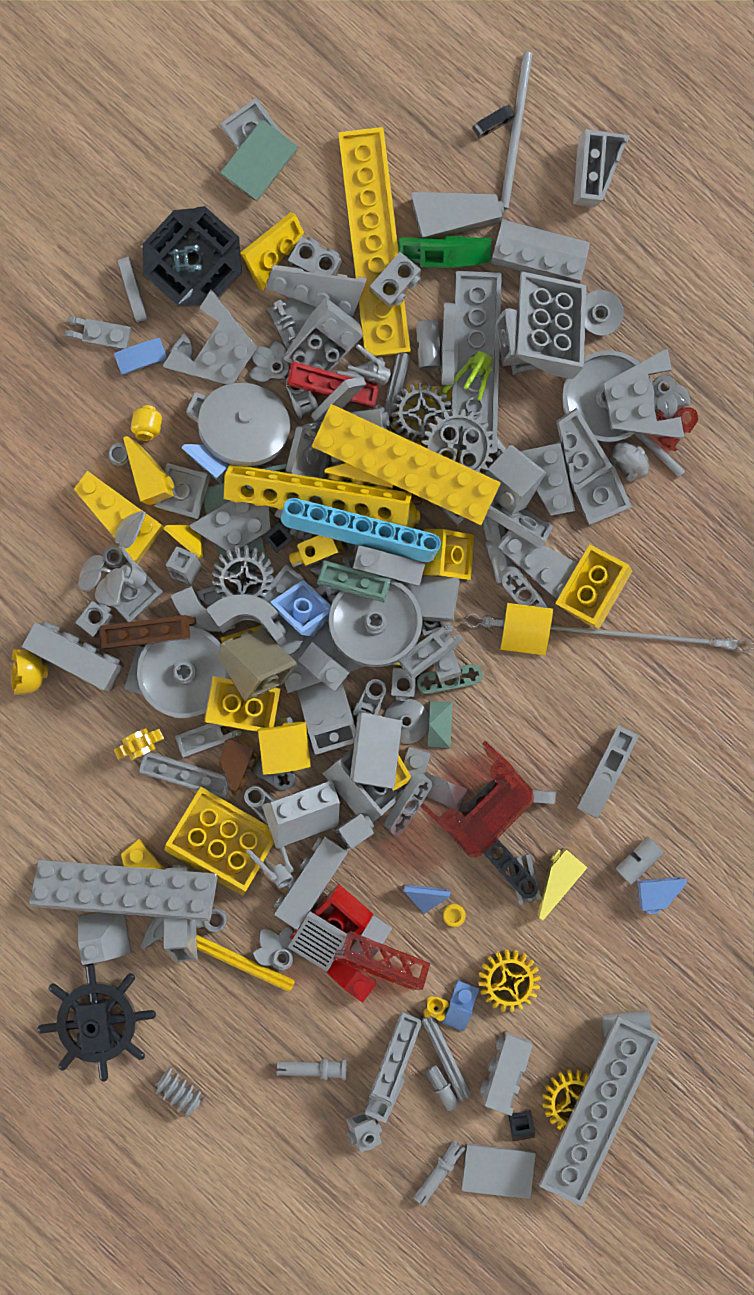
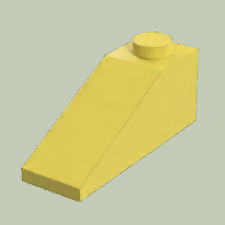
M565 848L562 851L558 849L550 858L552 862L548 868L537 914L542 920L546 918L587 869L582 862Z

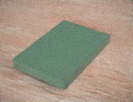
M262 119L220 173L245 194L258 202L299 148Z

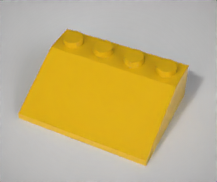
M200 787L167 841L164 851L202 873H215L218 876L217 882L244 896L260 868L247 854L246 850L250 849L263 862L272 848L274 840L268 825Z

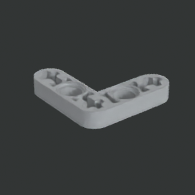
M444 303L441 352L442 385H454L456 303Z

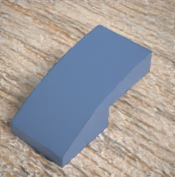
M160 338L114 353L121 376L143 370L147 366L165 362L167 359Z

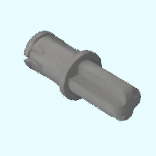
M436 1065L431 1066L426 1070V1075L435 1088L434 1093L439 1095L447 1108L446 1110L451 1111L460 1102L452 1092L450 1082H446L439 1068Z

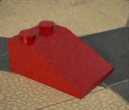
M340 884L312 911L315 915L349 935L340 952L366 929L373 916L371 911ZM297 929L290 936L291 939L296 935Z

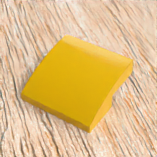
M507 603L500 650L546 656L553 609Z
M306 722L283 723L282 726L259 728L258 734L263 775L311 767Z

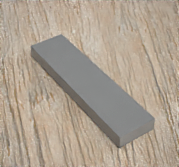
M152 752L142 757L138 773L197 791L202 787L220 798L226 799L229 787L222 773Z
M401 1012L371 1089L370 1098L388 1106L392 1105L422 1025V1020Z

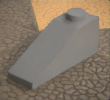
M358 546L353 564V569L420 586L425 563L363 546Z

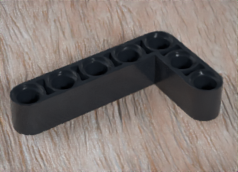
M498 777L488 783L456 813V823L522 897L532 898L538 893L537 882L481 820L510 792L511 787L508 780ZM503 781L506 784V791L503 794L495 793L493 789L495 782ZM481 796L489 799V806L483 810L479 809L476 805L477 799ZM463 812H469L472 815V821L468 825H464L459 821V816ZM479 829H484L488 833L487 839L483 842L477 841L474 836L475 832ZM495 846L503 849V855L499 859H494L490 856V851ZM513 863L518 866L519 870L515 876L506 874V867L509 864ZM531 881L534 884V889L531 893L522 892L521 886L523 882Z

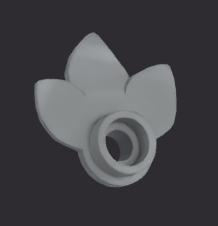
M274 341L270 349L262 346L257 347L251 356L256 366L250 371L249 376L253 380L263 383L272 378L281 380L287 377L290 365L283 358L287 352L284 345ZM281 365V368L275 371V367Z
M660 375L654 380V409L657 408L659 414L664 419H672L678 405L688 406L690 404L687 390L685 387L677 385L672 377ZM662 383H668L669 387L667 390L662 391L660 389Z
M286 927L277 935L271 930L262 929L259 936L261 948L253 952L256 961L264 966L272 965L278 970L289 968L293 962L292 950L288 948L292 941L290 938L293 934L292 930ZM279 954L285 956L283 963H280L277 959Z

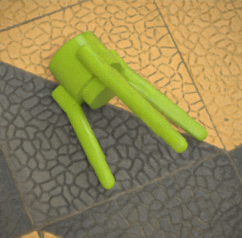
M477 351L476 355L470 357L464 367L454 376V384L469 368L472 373L467 379L464 389H468L476 375L482 376L484 373L477 400L481 401L488 377L492 371L490 365L493 359L488 354ZM446 385L442 390V394L446 393L452 385Z

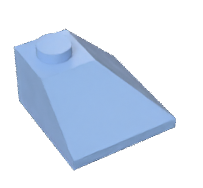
M184 444L182 446L184 452L219 483L223 482L230 464L216 458L204 445Z

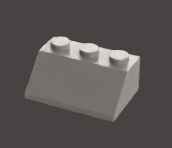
M352 748L322 774L328 781H333L337 792L356 815L362 814L363 817L367 815L374 822L397 802L404 789L401 787L393 792L392 789L350 782L354 750Z
M333 781L323 782L262 804L276 849L339 826L340 802Z

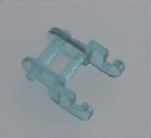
M199 246L184 247L185 250L177 251V249H174L173 252H170V255L174 256L175 266L172 267L173 270L179 272L181 269H187L190 272L195 271V269H202V265L189 266L187 257L188 252H193V250L199 251ZM179 255H184L185 264L180 265Z

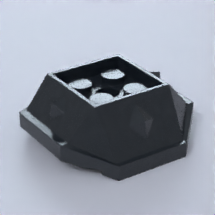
M205 206L173 210L143 243V275L178 307H200L210 290L219 299L242 274L240 238ZM190 256L199 257L198 262L193 265L188 264L187 260Z

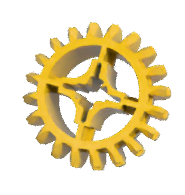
M505 949V956L501 957L500 952L497 951L496 956L498 959L494 960L493 957H488L491 963L490 966L486 963L482 964V967L487 972H479V976L485 978V980L478 981L479 986L486 987L480 992L482 995L489 994L485 998L487 1003L494 999L493 1008L496 1009L501 1004L502 1012H505L507 1006H509L511 1012H514V1005H518V1008L523 1010L522 1002L525 1001L527 1005H531L528 997H537L532 989L540 990V985L534 982L540 981L541 977L533 975L539 971L538 967H531L534 963L532 959L524 962L527 957L525 953L521 954L518 958L517 950H514L512 956H510L509 950ZM506 963L518 964L525 970L512 972L508 969ZM500 966L501 977L494 984H491L492 974ZM505 971H507L511 978L515 977L512 980L514 990H512L511 986H508V983L504 984L506 982ZM528 977L527 986L519 995L517 990L518 984ZM508 990L513 998L500 997L494 991Z
M568 1069L566 1077H564L562 1072H559L558 1076L560 1079L557 1081L552 1077L551 1081L554 1085L546 1084L545 1086L550 1093L545 1092L542 1094V1097L547 1100L542 1103L543 1108H549L544 1113L546 1117L552 1116L550 1123H557L559 1130L569 1120L568 1117L561 1115L559 1112L573 1111L575 1107L571 1104L568 1093L570 1092L572 1097H575L577 1103L582 1090H572L570 1084L585 1086L589 1077L587 1072L581 1077V1071L577 1069L575 1076H572L571 1070ZM563 1088L565 1096L559 1101V1104L555 1105L556 1096Z

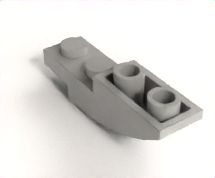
M422 620L421 631L424 639L444 627V622ZM449 637L445 638L442 641L446 642L449 639ZM453 649L433 663L440 683L462 675Z
M618 725L577 807L578 810L598 819L639 735Z

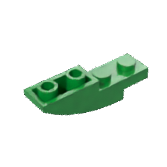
M446 236V240L400 237L399 252L413 263H420V267L425 268L470 266L491 262L492 238Z

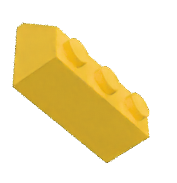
M589 544L555 604L582 622L599 630L630 577L632 569L629 564Z

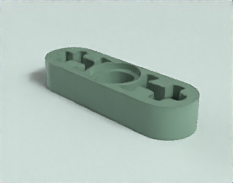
M475 664L459 666L462 669V674L468 673L469 668H473L475 672L478 671L475 681H471L470 678H464V684H459L460 676L456 677L455 684L448 686L441 682L442 688L437 689V684L430 685V690H426L424 686L421 687V682L424 681V677H428L429 680H435V674L437 673L436 671L424 673L419 676L417 687L422 693L428 694L475 685L482 679V670Z

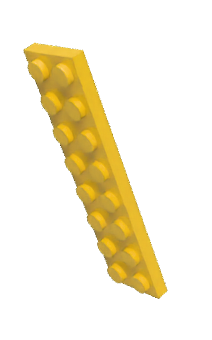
M330 404L311 446L479 525L482 524L501 484L499 481L333 404Z

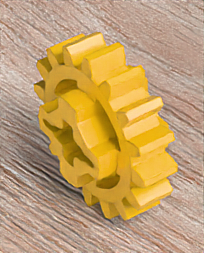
M147 728L122 739L124 745L115 748L114 752L118 760L128 755L131 760H134L155 750L154 744L164 738L160 729L148 733Z

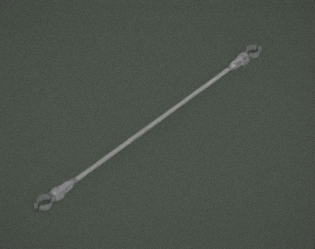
M489 615L479 618L482 619L481 625L484 628H504L503 618H495ZM553 625L550 630L701 643L733 651L737 650V648L741 650L740 647H737L738 640L731 637L707 640ZM750 648L748 651H743V652H749V651H751L752 649L754 650V648Z

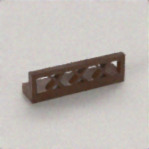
M181 615L100 626L101 649L190 639L189 625H196V618Z

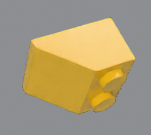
M424 529L425 532L438 536L441 545L434 560L422 562L425 563L422 575L471 580L474 535L445 529Z

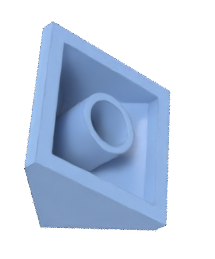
M304 580L270 602L277 612L301 635L314 637L329 619L331 605Z

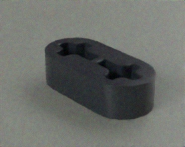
M506 105L478 121L472 129L478 139L483 138L507 124L515 115L509 105Z

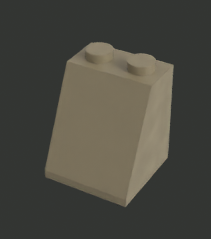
M262 629L254 632L249 630L236 640L233 638L226 640L221 644L222 648L217 654L244 701L282 685L297 665L295 660Z

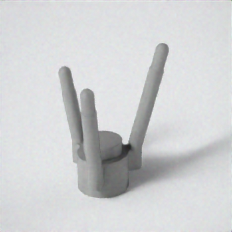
M359 344L356 345V348L372 360L375 365H370L368 370L351 365L348 366V370L362 375L341 371L336 372L351 378L363 377L366 382L377 383L382 386L388 382L390 377V369L384 367L385 362L377 359Z
M284 846L280 847L285 866L278 864L274 867L266 858L262 862L250 849H247V854L279 889L293 881L291 872L294 869L289 862Z

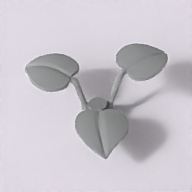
M144 511L131 514L123 519L115 534V542L120 544L119 549L130 565H123L120 569L110 570L103 567L104 557L94 555L85 562L81 569L78 585L83 591H89L97 585L101 572L108 573L106 578L99 582L95 592L96 600L103 605L120 606V593L123 582L134 589H139L146 581V574L137 569L138 564L132 560L125 548H129L133 544L139 533L146 514Z

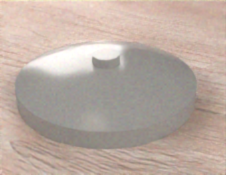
M611 350L598 351L584 357V367L574 379L566 378L563 385L562 405L565 415L575 408L578 409L597 442L614 443L634 435L635 433L611 430L603 384L640 363L628 354ZM648 375L654 403V387L652 380Z
M232 383L214 390L204 400L198 416V432L204 446L216 458L235 466H258L274 459L285 447L290 431L289 415L282 401L271 391L250 383Z
M391 579L384 603L340 591L335 597L329 613V630L335 646L352 662L367 667H385L404 659L416 646L422 628V613L419 603L407 587L394 579Z
M189 626L190 639L146 644L137 665L139 687L146 700L158 711L176 718H191L206 713L212 677L230 679L229 674L217 656L222 648L220 642L205 630Z

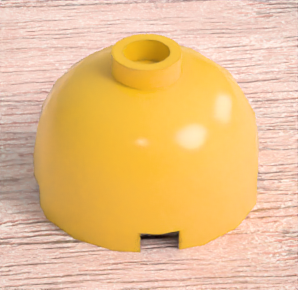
M14 649L11 660H16V663L11 667L12 690L14 695L31 694L42 685L43 678H47L48 667L43 665L40 656L27 649Z

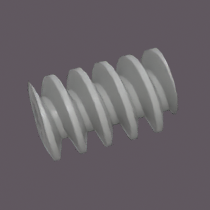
M169 1067L155 1084L157 1086L155 1094L158 1095L161 1092H165L163 1100L165 1101L171 1097L170 1106L172 1107L178 1103L177 1112L186 1109L184 1117L187 1118L196 1110L204 1097L199 1099L200 1090L192 1093L194 1088L192 1084L185 1088L186 1079L178 1082L179 1073L170 1076L172 1068Z

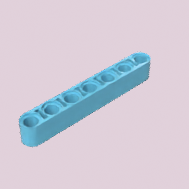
M297 498L288 499L284 504L281 514V521L286 527L421 562H431L434 560L441 545L439 537L429 532Z

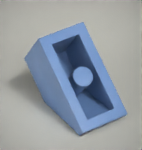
M672 877L637 881L639 908L642 911H646V914L660 913V909H666L687 884L686 878Z

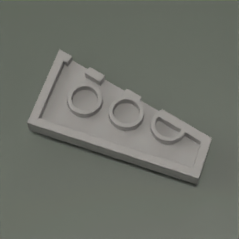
M273 265L266 288L316 307L327 298L349 316L353 317L367 278H347L348 275L342 274L337 276L325 275L321 271L311 273L304 272L300 268Z
M508 530L496 545L497 548L556 601L578 565L577 562L545 545L540 549L511 530Z

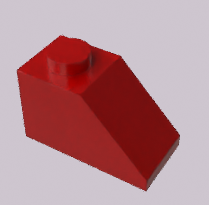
M341 953L338 954L327 971L344 990L362 1003L376 986V979Z

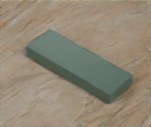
M328 561L323 562L317 580L319 585L383 603L391 583L389 578Z

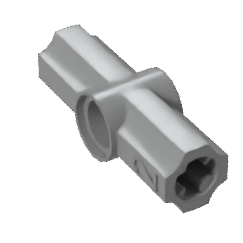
M486 515L482 522L486 537L485 546L489 561L491 560L496 584L502 583L500 579L501 572L507 567H513L512 560L496 547L497 543L505 535L504 526ZM507 576L508 580H515V576Z

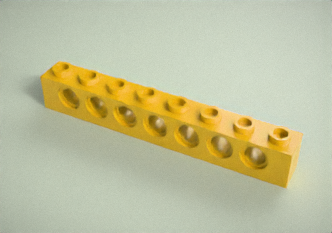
M230 464L225 473L223 499L231 500L235 503H252L255 506H270L283 510L284 504L288 499L297 498L407 527L412 493ZM245 485H249V486H251L253 489H249V488H247ZM268 489H273L276 493L270 492ZM291 492L298 494V496L292 495ZM313 496L320 497L322 500H317ZM336 500H341L344 503H338ZM359 504H365L367 507H362ZM382 507L389 508L390 510H383Z

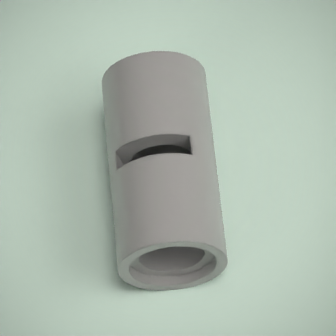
M423 320L416 322L417 344L419 345L417 348L419 369L433 370L441 368L438 321Z
M647 837L615 869L632 885L664 852Z
M648 1010L602 1015V1028L605 1039L617 1015L651 1030Z

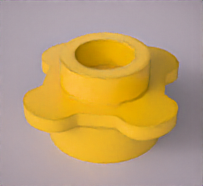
M431 996L427 999V1008L424 1009L423 1014L426 1018L433 1017L438 1021H443L446 1017L445 1010L449 1007V1003L447 1000Z

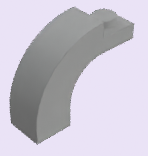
M192 586L171 595L174 605L181 615L196 618V625L194 626L210 632H222L206 608L201 604ZM233 625L231 628H229V629L226 630V631L234 630V629H236V626Z
M244 594L232 595L218 600L206 609L223 633L238 622L251 620L263 625L279 646L287 642L284 637L286 631L278 621L281 619L279 613L271 604L259 597Z

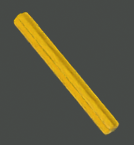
M196 935L197 950L285 991L290 992L295 983L293 979Z

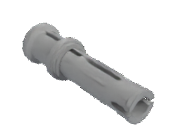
M323 1059L321 1062L277 1061V1076H320L323 1080H327V1078H342V1080H346L347 1059H343L342 1062L328 1061L327 1059Z

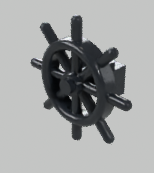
M93 963L85 965L87 983L77 987L70 994L55 983L49 985V991L63 1002L57 1014V1022L41 1024L38 1026L37 1031L40 1034L58 1032L61 1043L68 1051L58 1065L60 1070H66L76 1057L83 1061L97 1063L99 1079L105 1082L108 1080L107 1061L115 1058L124 1050L128 1051L138 1060L145 1058V1053L131 1043V1040L136 1030L137 1021L154 1019L156 1012L154 1010L135 1012L132 1001L125 993L135 980L133 973L127 974L117 987L106 982H96L95 966ZM98 993L106 994L110 998L99 1000ZM89 994V1002L80 1003L77 1001L78 998ZM118 1002L124 1013L110 1015V1011ZM70 1008L74 1010V1020L68 1021V1014ZM126 1023L123 1036L113 1029L111 1025ZM79 1029L76 1037L77 1041L73 1039L69 1030Z

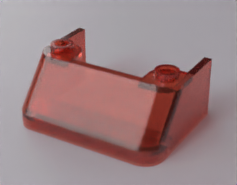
M486 741L482 745L487 756L494 761L490 768V775L498 785L466 817L458 810L451 809L439 818L424 803L420 805L426 817L467 856L472 858L481 856L534 802L532 788L516 769Z

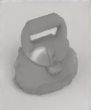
M620 442L614 445L609 461L612 466L617 465L626 474L625 479L628 482L644 478L648 474V457L641 447L628 442Z

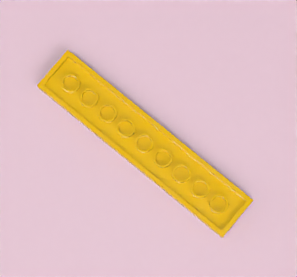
M384 128L338 132L356 279L359 277L367 278L359 299L364 348L375 357L410 353L405 301L403 300L399 306L394 305L390 309L370 292V285L399 253ZM387 286L383 289V292L386 295H393L396 290L392 286Z

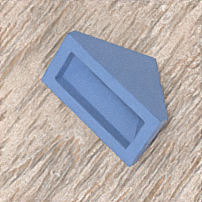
M404 884V892L423 914L450 897V889Z

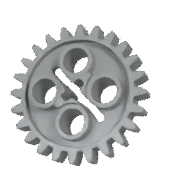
M451 409L450 416L446 411H443V419L434 416L436 424H427L431 429L430 432L423 431V434L427 436V440L420 441V443L426 445L427 449L440 455L443 451L447 450L450 454V459L455 461L457 455V462L464 465L463 456L469 453L472 456V462L466 467L481 473L480 469L488 470L485 462H493V459L488 455L489 453H495V450L490 448V445L494 444L495 440H489L488 438L493 434V431H485L489 424H480L482 416H477L473 419V411H470L466 416L465 409H460L458 415L455 409ZM459 426H462V431L459 437L458 428ZM447 427H450L453 431V436L449 440H446L443 436V431ZM473 430L475 440L469 443L466 440V433ZM459 442L462 445V449H454L453 445Z

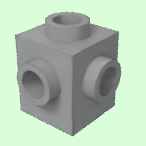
M365 1111L346 1118L350 1130L347 1132L349 1142L352 1146L355 1145L360 1152L372 1150L375 1146L382 1143L379 1135L382 1134V1129L379 1122L375 1121V1118L364 1114Z

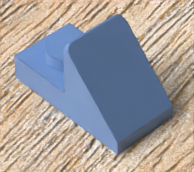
M457 979L449 1007L445 1013L446 1017L442 1024L464 1031L473 1014L472 1008L479 987Z

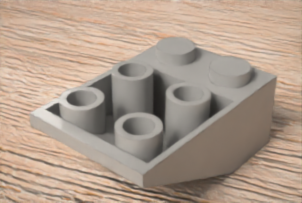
M325 298L310 314L283 358L290 364L294 361L331 371L363 337L360 323L329 299Z
M324 682L297 690L315 755L355 742L356 726L343 683L340 684L336 691Z

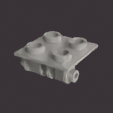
M294 298L283 302L278 300L273 303L274 306L268 308L287 350L310 314L317 308Z

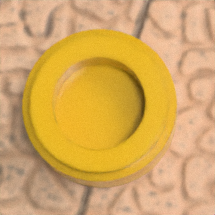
M452 903L444 908L443 919L448 926L458 927L464 923L466 913L461 905Z

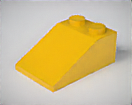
M213 676L204 722L257 732L259 728L274 727L280 688L271 689L244 701L232 679Z

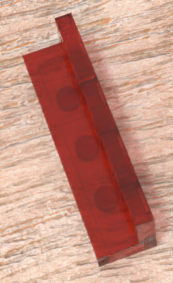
M351 931L347 933L343 949L336 950L333 960L412 991L423 990L430 967L429 962ZM353 939L360 942L363 951L359 953L349 951ZM374 948L379 949L383 959L374 961L369 951ZM394 956L399 957L403 966L399 969H394L389 960ZM414 964L422 966L419 978L413 976L409 968Z

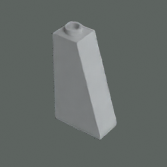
M411 193V203L421 238L439 239L501 222L502 215L505 214L503 203L498 201L496 194Z
M180 864L173 865L172 868H165V870L191 872L187 866ZM164 918V950L174 962L198 960L195 920Z

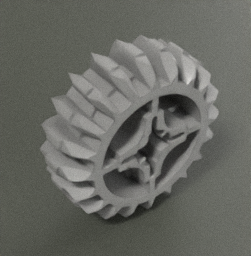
M422 382L418 384V390H415L414 385L411 384L409 386L410 393L403 388L401 392L404 398L399 395L395 397L396 401L400 404H392V408L398 411L391 413V418H398L392 425L393 427L401 426L397 430V434H402L405 431L404 438L408 439L412 436V442L415 443L417 438L425 440L427 436L423 434V431H426V422L429 419H434V416L443 419V411H446L450 416L451 410H446L445 408L451 406V402L446 401L443 403V400L447 397L446 393L438 396L439 387L435 388L434 392L430 391L432 384L428 383L426 390L423 389ZM418 397L415 408L403 411L408 401ZM425 397L435 401L440 410L428 407L425 403ZM421 403L422 409L425 410L424 413L426 411L428 413L423 419V425L419 416H416L419 413ZM403 418L416 421L419 431L411 429Z
M236 545L235 552L232 553L230 549L226 550L227 557L222 554L219 555L221 562L217 561L214 563L216 569L212 570V576L215 577L212 579V583L217 585L215 591L216 593H221V599L240 594L266 597L264 591L271 590L269 583L274 581V577L270 574L274 571L273 567H268L271 563L269 559H264L265 554L263 552L257 555V548L255 547L249 552L247 545L244 546L243 551H240L239 546ZM240 561L237 567L229 568L232 564ZM248 561L258 566L262 573H256V570L248 568ZM243 569H245L246 576L244 579H242L241 584L239 576H241V573H243ZM224 579H229L230 582L236 583L238 590L228 586ZM256 584L253 588L246 590L248 585Z

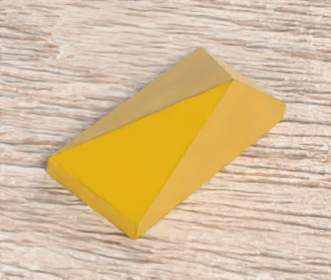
M166 525L163 528L187 550L196 554L199 560L203 558L202 535L191 529L190 525Z

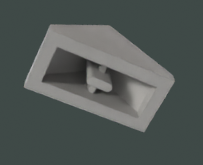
M373 915L366 929L360 933L347 953L366 966L380 950L392 927Z

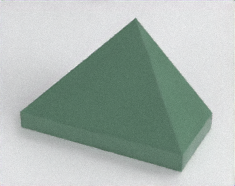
M430 701L427 747L450 748L453 702Z

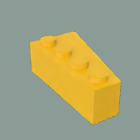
M89 471L85 473L74 488L114 538L117 528L123 519L131 514L142 511ZM145 514L133 544L129 548H125L126 552L137 564H139L164 528L163 525L148 514Z

